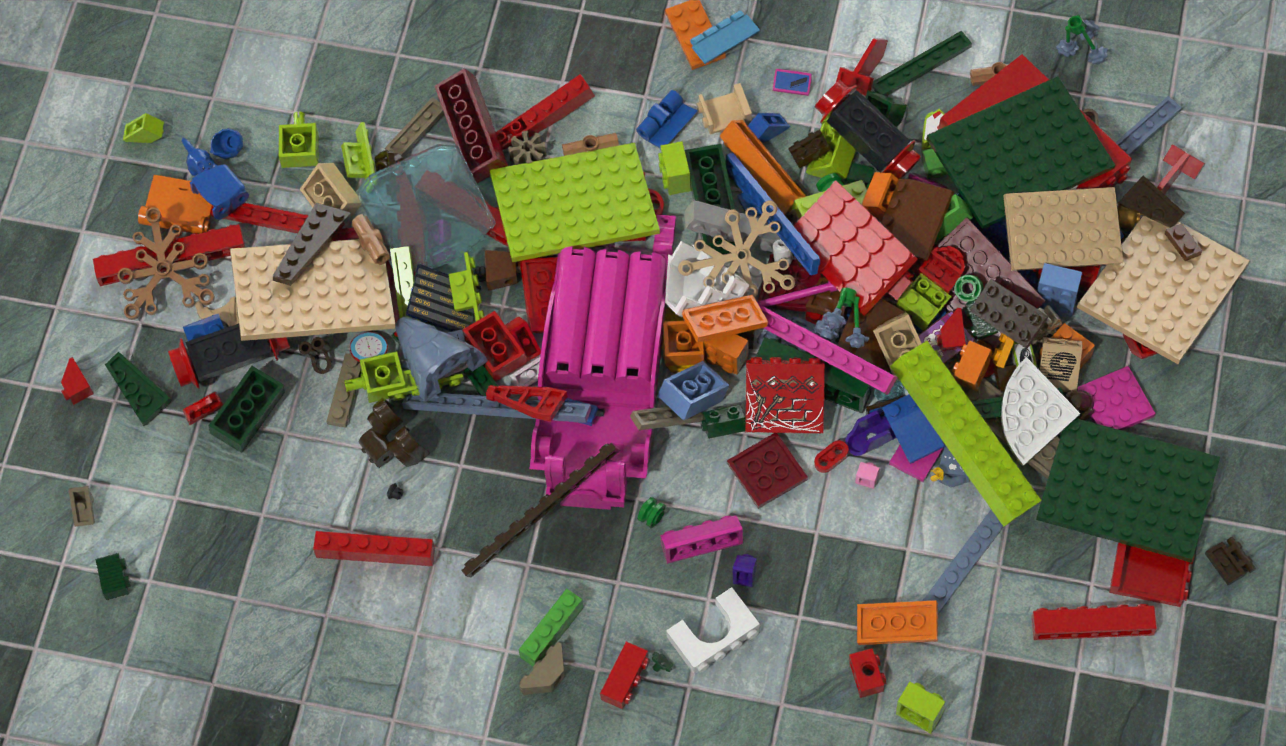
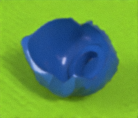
M233 129L220 130L211 139L210 153L223 159L236 157L243 149V136Z

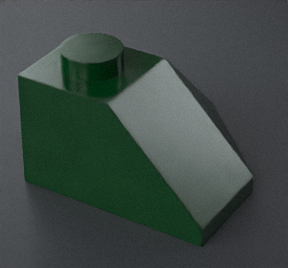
M867 91L865 98L895 127L902 123L907 108L906 104L894 98Z

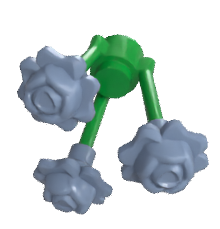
M1080 15L1071 17L1068 20V26L1065 27L1066 39L1061 40L1060 44L1056 46L1058 53L1069 57L1070 55L1074 56L1076 51L1079 50L1077 42L1070 39V33L1072 32L1073 34L1080 35L1082 40L1086 39L1090 45L1089 63L1100 64L1108 57L1107 48L1103 46L1098 48L1091 41L1094 36L1098 35L1097 30L1099 27L1095 24L1094 20H1084L1083 22Z
M842 288L834 312H827V314L823 315L827 325L823 327L818 326L822 338L832 341L834 337L840 336L836 329L846 324L845 318L841 316L842 306L851 307L854 304L855 328H853V334L846 337L845 341L850 342L851 347L856 348L864 347L865 342H868L869 337L861 334V328H859L858 304L860 298L856 297L857 292L855 290Z

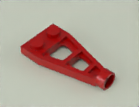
M490 385L486 392V398L489 401H497L532 418L549 422L553 420L568 397L567 391L551 387ZM511 394L522 395L518 401L509 399ZM541 396L542 399L536 407H532L526 404L529 397Z

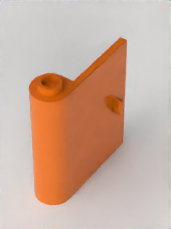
M154 175L146 205L141 206L139 210L138 223L152 226L146 218V211L149 208L155 207L159 209L162 215L159 222L160 228L170 229L172 225L176 224L181 227L182 232L200 234L210 230L209 220L212 205L200 193L194 194L191 191V181ZM153 214L151 219H156L158 215Z

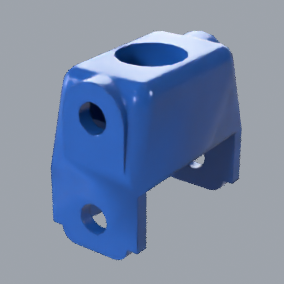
M224 164L200 173L192 178L190 182L191 191L194 194L200 193L208 203L214 206L212 211L215 219L221 220L228 216L249 197L244 184Z

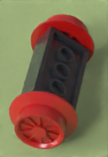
M839 80L815 105V108L822 114L820 123L827 122L880 173H892L898 179H902L921 159V156L914 150L916 141L913 140L910 143V140L856 90L857 85L847 87Z
M238 323L185 342L189 354L182 338H180L179 347L169 350L168 353L180 386L183 387L192 383L200 389L196 374L199 381L202 382L272 357L269 343L275 359L278 361L279 352L290 349L286 337L241 341Z

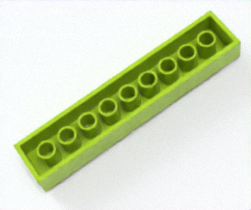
M928 341L902 355L890 366L1003 527L1041 502L1035 490Z

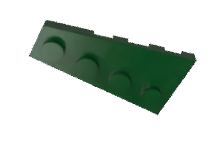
M120 352L116 353L105 364L143 426L172 401L165 392Z

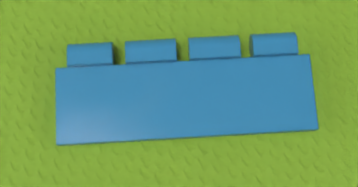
M740 10L731 15L730 18L724 19L717 23L716 26L714 25L702 34L690 39V42L693 45L692 49L703 63L706 64L757 34L760 29L747 14L745 15Z

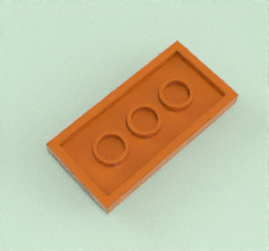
M689 0L665 9V14L692 70L726 58V54L723 53L704 64L692 49L693 45L690 39L712 27L700 0Z
M753 295L684 309L682 311V317L696 342L765 328L768 324Z
M936 600L857 604L858 645L938 642V602Z

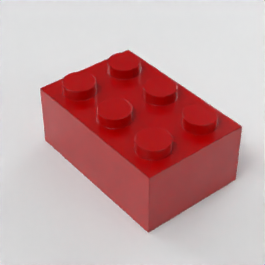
M495 311L463 329L466 343L474 346L486 356L487 362L483 366L495 382L527 363L525 352Z

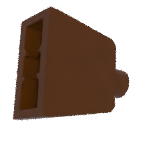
M484 250L488 291L517 284V274L521 273L520 262H512L510 252Z

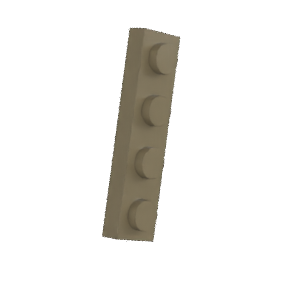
M432 97L385 147V150L393 151L404 157L444 114L441 103Z
M345 353L326 421L327 425L344 428L347 426L356 390L346 392L344 380L359 378L361 375L360 362L356 361L351 354Z
M669 406L632 411L630 415L639 431L697 423L703 419V415L700 412L686 420H682Z

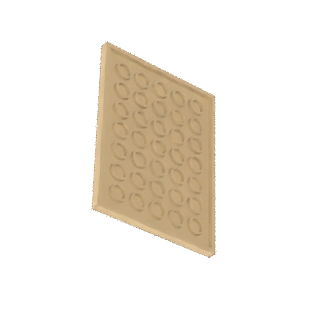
M1143 216L1121 245L1123 263L1106 265L1080 300L1077 308L1179 364L1244 272L1250 260L1184 225L1202 249L1200 256L1184 261L1164 234L1169 227Z
M359 239L327 242L323 246V250L313 257L310 265L305 268L291 286L273 281V274L291 244L230 249L241 341L395 329L386 263L383 265L375 264L368 251L362 249Z

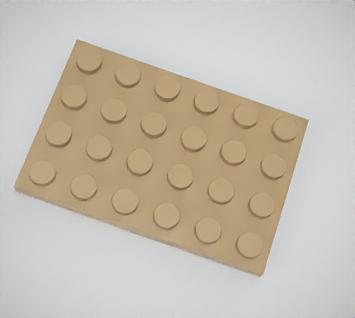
M1115 187L1003 195L1012 271L1043 269L1044 263L1063 268L1123 263Z

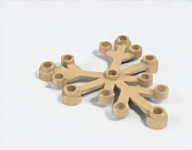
M771 200L765 201L762 205L763 213L758 221L756 219V209L753 207L746 209L745 214L749 218L751 232L744 244L738 226L740 214L734 209L728 210L725 214V221L731 225L735 246L724 240L721 235L714 236L713 244L731 253L723 255L706 245L703 240L698 239L694 243L695 249L703 251L713 258L696 262L683 260L678 265L680 274L688 276L693 270L714 265L710 274L703 280L704 286L707 287L705 281L711 279L713 283L710 286L713 287L715 284L714 280L725 262L733 261L728 270L722 274V281L727 284L728 281L724 280V276L726 274L733 276L740 265L743 279L749 284L747 290L752 288L754 290L752 295L755 298L758 294V289L752 283L748 267L749 263L761 271L765 292L772 293L775 289L771 277L779 281L783 289H792L795 285L793 276L790 274L782 275L775 271L777 269L786 270L789 267L787 259L781 258L776 262L764 264L752 257L749 250L758 235L768 232L777 233L780 230V225L776 221L764 225L769 216L776 214V203ZM768 205L773 206L772 212L766 210ZM754 210L755 215L752 217L748 216V211ZM731 214L736 215L735 221L729 220ZM777 224L778 229L775 231L771 230V225ZM720 237L722 243L716 244L715 239ZM698 242H702L704 246L703 248L698 249L696 247V244ZM740 251L745 253L744 258L738 257ZM786 261V267H780V262ZM688 265L690 269L685 272L682 270V267ZM786 279L791 280L789 286L784 285ZM772 284L773 287L771 290H766L765 286Z

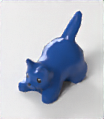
M182 138V143L188 151L186 163L192 176L199 175L206 170L218 166L206 150L195 148L186 138Z

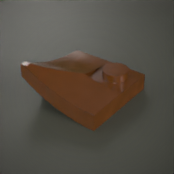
M820 277L816 286L826 284L828 280ZM838 290L833 292L826 291L811 295L806 305L807 311L821 315L827 312H834L841 292ZM842 306L841 316L846 320L849 307Z

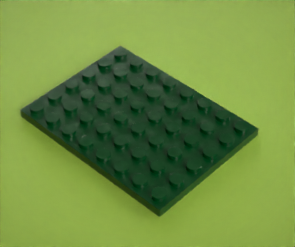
M1058 76L932 132L926 138L982 229L1006 219L1003 196L1005 194L1069 190L1115 168V163Z
M1076 418L1062 430L1036 520L1192 563L1220 457Z

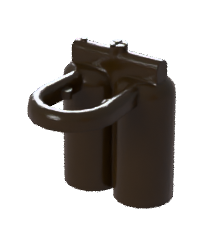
M315 337L311 343L307 341L300 343V353L311 358L312 367L315 372L325 374L331 369V360L328 355L330 345L327 341L320 337ZM317 353L324 354L325 356L324 360L327 361V367L324 370H319L316 366L315 356Z

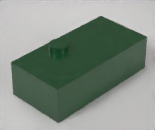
M251 366L208 425L209 433L242 453L284 395V384L256 367Z

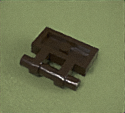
M820 129L814 133L810 132L806 138L801 141L797 140L793 143V146L788 148L799 169L832 150Z
M1234 537L1227 539L1229 547H1226L1221 542L1205 552V555L1227 585L1245 576L1242 568L1246 567L1249 573L1256 570L1252 563L1253 560L1242 550L1243 546ZM1235 553L1240 561L1237 562L1232 554Z

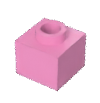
M861 462L856 474L855 483L874 489L879 476V467L870 462Z

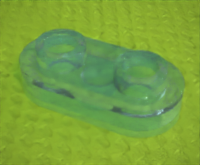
M896 380L888 395L876 388L874 395L880 401H887L902 395L905 387L900 381Z

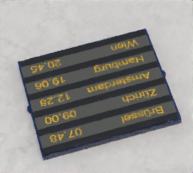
M421 264L417 265L406 316L452 332L457 330L463 331L464 328L473 324L474 308L455 311L449 274ZM476 286L478 293L481 290V286Z

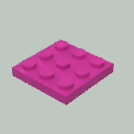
M1129 366L1077 387V391H1087L1094 398L1093 409L1095 411L1090 417L1095 424L1122 431L1155 417L1153 408Z

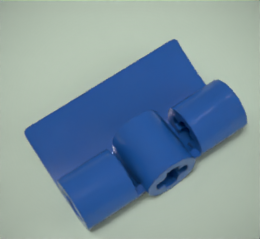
M671 90L659 104L655 103L651 107L647 115L648 117L636 128V131L643 139L660 148V145L669 144L698 110L685 105L681 95Z

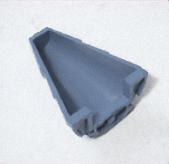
M408 316L400 318L396 323L395 329L404 358L408 361L411 375L414 377L418 392L424 402L441 392L438 379L465 361L471 371L487 362L486 356L480 350L456 339L452 335L437 330L432 325Z

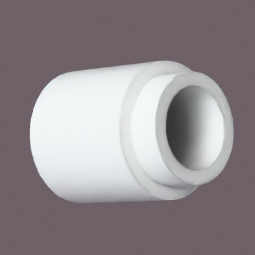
M781 239L775 241L773 244L774 261L785 258L790 265L793 260L792 252ZM781 261L780 267H786L787 262Z

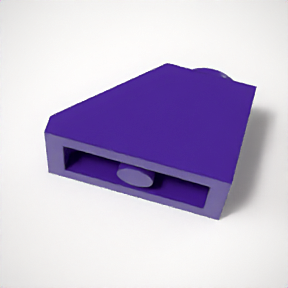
M749 554L737 555L733 565V584L753 587L757 558Z

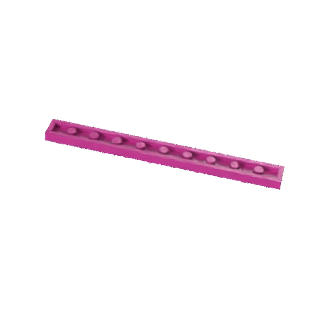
M758 304L768 321L767 327L763 329L887 395L889 394L897 377Z

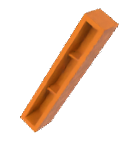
M731 120L720 135L724 145L749 170L753 178L757 180L758 184L766 191L767 195L776 203L784 215L792 210L794 200L806 197L805 194L743 120Z

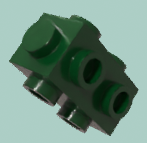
M740 404L703 412V420L700 421L702 432H706L708 439L746 431L745 415Z

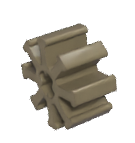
M522 131L523 142L517 139L516 136L512 137V147H508L510 161L514 160L515 165L544 160L543 155L547 156L545 142L541 143V137L538 133H535V136L529 140L528 131Z
M1047 305L1044 309H1038L1046 314L1048 319L1032 341V345H1036L1038 341L1042 343L1043 337H1047L1048 334L1054 335L1057 331L1055 328L1062 325L1061 319L1050 305Z

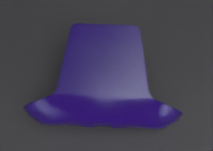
M876 410L856 421L852 431L847 434L845 443L848 445V451L851 454L860 456L883 446L897 437L887 417H880ZM868 434H875V436L869 438L868 441L866 440V436Z

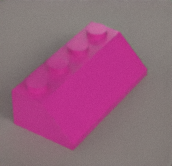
M728 515L717 521L709 520L698 526L689 525L682 530H670L660 535L666 562L668 564L743 544V529L737 516Z

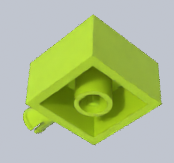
M295 112L293 114L294 124L279 125V160L281 167L316 166L319 163V133L316 123H305V113L299 112L298 116V112Z
M397 352L360 359L361 377L344 380L346 392L362 388L366 390L369 403L379 401L381 398L389 399L388 392L406 388Z

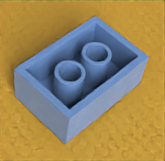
M1044 263L1037 292L1046 302L1039 308L1044 309L1047 305H1050L1057 315L1072 317L1082 272Z
M702 361L664 379L657 396L682 420H686L722 402L729 384Z

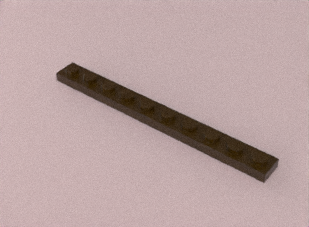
M613 443L603 445L599 449L600 453L595 457H589L580 470H574L569 475L570 478L567 481L557 484L554 487L555 491L553 493L543 496L539 500L540 504L535 508H529L520 521L516 520L509 526L510 529L507 532L497 535L494 539L495 542L490 546L483 547L479 551L480 555L475 559H469L461 570L464 575L472 578L605 465L607 460L612 459L621 450Z

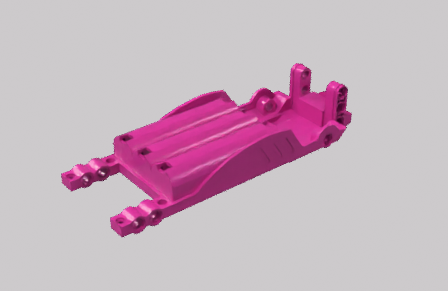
M657 215L660 234L655 235L652 255L641 254V251L634 252L629 257L624 251L607 252V249L600 250L595 254L589 248L584 247V250L573 249V246L566 247L558 253L555 281L550 296L543 334L538 387H551L567 391V398L598 406L599 409H605L604 417L595 416L592 426L578 422L555 420L549 422L536 419L532 434L529 469L545 471L546 495H550L555 491L554 487L557 484L567 481L570 478L569 475L574 470H580L589 457H595L600 453L599 449L603 445L613 443L621 450L560 502V506L611 510V507L624 508L628 477H647L653 429L639 431L630 415L632 411L655 408L664 333L663 322H665L667 307L665 297L668 254L673 255L676 216ZM558 363L569 364L568 371L558 370ZM592 366L604 367L603 374L593 373ZM628 369H639L638 376H628Z

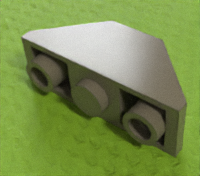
M560 642L555 646L552 645L547 650L543 660H538L535 663L533 671L521 679L519 687L523 695L553 692L565 678L563 649Z

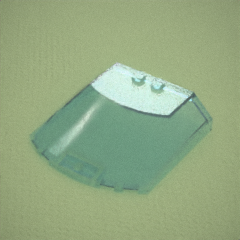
M437 144L369 175L356 192L372 226L381 233L383 244L390 254L389 262L392 269L390 252L392 248L410 246L413 271H417L419 265L432 269L450 263L462 257L464 252L471 251L476 243L485 239L486 233L493 229L496 224L459 147L456 145Z

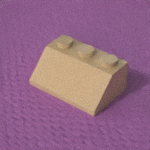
M318 163L300 188V191L312 207L316 203L351 212V217L354 216L363 203L334 163Z
M906 312L886 321L873 330L889 367L899 357L922 344ZM890 367V370H891L892 374H893L895 377H897V376L895 375V373L893 372V370L891 369V367Z

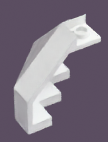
M680 241L673 255L668 254L665 303L681 317L684 309L743 297L749 284L736 272L733 276L726 274L724 280L728 281V283H724L722 281V274L728 270V267L724 265L714 280V286L711 287L710 285L713 281L707 279L705 281L707 287H705L703 280L710 274L714 265L693 270L688 276L680 274L678 265L683 260L696 262L713 257L703 251H697L693 244L691 246ZM688 265L682 267V270L685 272L690 269Z

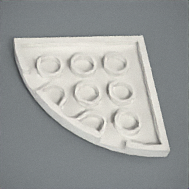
M1027 357L1011 375L1004 391L1001 407L1002 427L1006 441L1015 458L1024 466L1080 415L1076 408Z

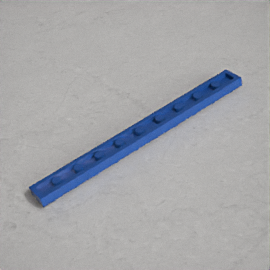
M734 153L726 154L725 164L727 173L759 213L762 214L763 203L768 200L772 201V199ZM768 205L766 210L772 212L773 206ZM777 207L776 214L769 216L768 224L772 221L779 223L780 230L776 234L810 275L817 274L820 265L819 256ZM777 224L771 225L774 231L778 229Z

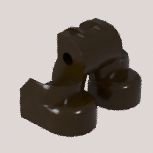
M381 398L373 405V411L367 417L372 428L366 431L359 439V444L362 447L361 451L367 453L370 457V463H374L378 468L383 466L394 455L406 467L416 465L427 457L430 452L416 442L409 433L410 429L406 426H403L394 434V440L389 441L386 436L390 431L399 426L403 420L391 410L394 406L385 398Z

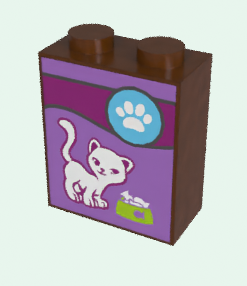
M952 310L918 335L921 343L925 341L930 343L944 364L951 361L962 350L941 351L940 346H937L936 335L939 334L941 327L953 314ZM964 326L965 342L967 345L969 340L974 342L975 339L971 329Z

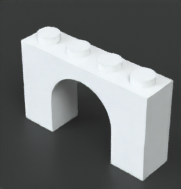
M732 587L716 597V606L730 624L729 633L721 641L706 643L699 640L683 620L666 630L668 640L694 674L704 672L709 668V664L715 660L716 662L722 660L727 652L737 650L742 645V642L755 638L760 631L759 622Z

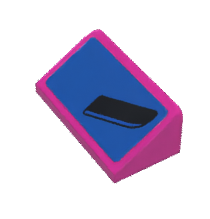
M776 69L773 91L809 96L812 74Z

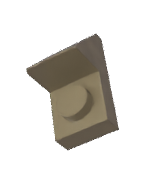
M89 486L69 488L74 527L93 525L95 523L92 506L94 498Z

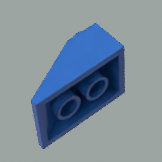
M910 394L882 407L910 464L945 447L942 439Z

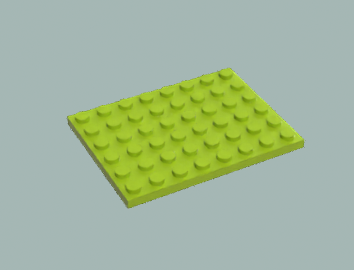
M635 143L490 170L512 262L558 254L562 249L573 246V249L579 250L584 249V247L589 248L660 234Z

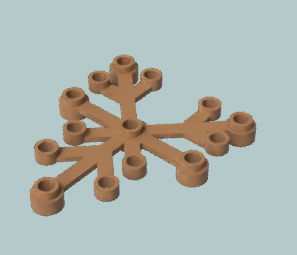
M155 207L149 208L146 211V218L152 225L155 243L147 239L141 232L134 233L133 240L136 244H142L155 252L158 261L141 249L136 252V258L140 262H146L152 268L131 271L129 268L119 270L118 279L123 284H130L133 279L153 276L146 287L134 290L126 289L123 295L127 301H133L135 297H138L134 304L131 303L125 306V316L130 320L137 319L140 315V308L145 301L147 314L155 315L158 309L154 304L152 291L161 279L168 277L182 286L184 297L182 302L185 307L191 308L195 304L191 292L199 297L202 304H212L215 299L213 292L210 289L202 290L196 286H208L210 283L208 275L201 274L199 277L185 279L174 272L193 267L200 270L204 269L208 265L207 257L203 253H197L193 256L192 260L173 263L178 255L185 252L183 243L177 242L173 245V250L165 259V251L175 237H179L182 234V229L179 225H172L170 232L162 242L159 225L162 218L161 212ZM153 214L158 215L156 219H151V216ZM178 228L179 232L173 233V230ZM137 236H142L140 241L136 240ZM182 246V250L176 251V247ZM144 253L145 257L139 258V255ZM199 260H204L202 265H198ZM166 267V272H160L161 268ZM125 275H130L128 280L123 279ZM202 278H207L205 283L201 282ZM132 292V297H126L127 293ZM206 295H209L210 300L205 301L204 297ZM191 299V304H185L186 300ZM149 307H155L154 311H148ZM135 310L136 314L131 316L129 314L130 311Z

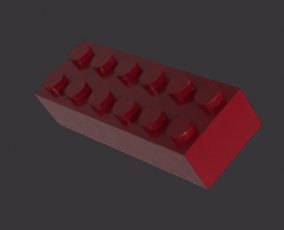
M464 68L436 84L435 89L466 176L479 183L490 176V170L507 167V161L476 76Z

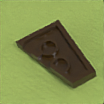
M1144 175L1117 203L1169 228L1173 227L1185 214Z

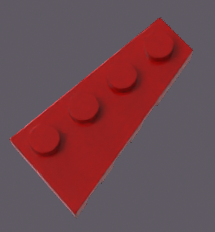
M558 257L532 258L520 261L527 320L532 333H544Z

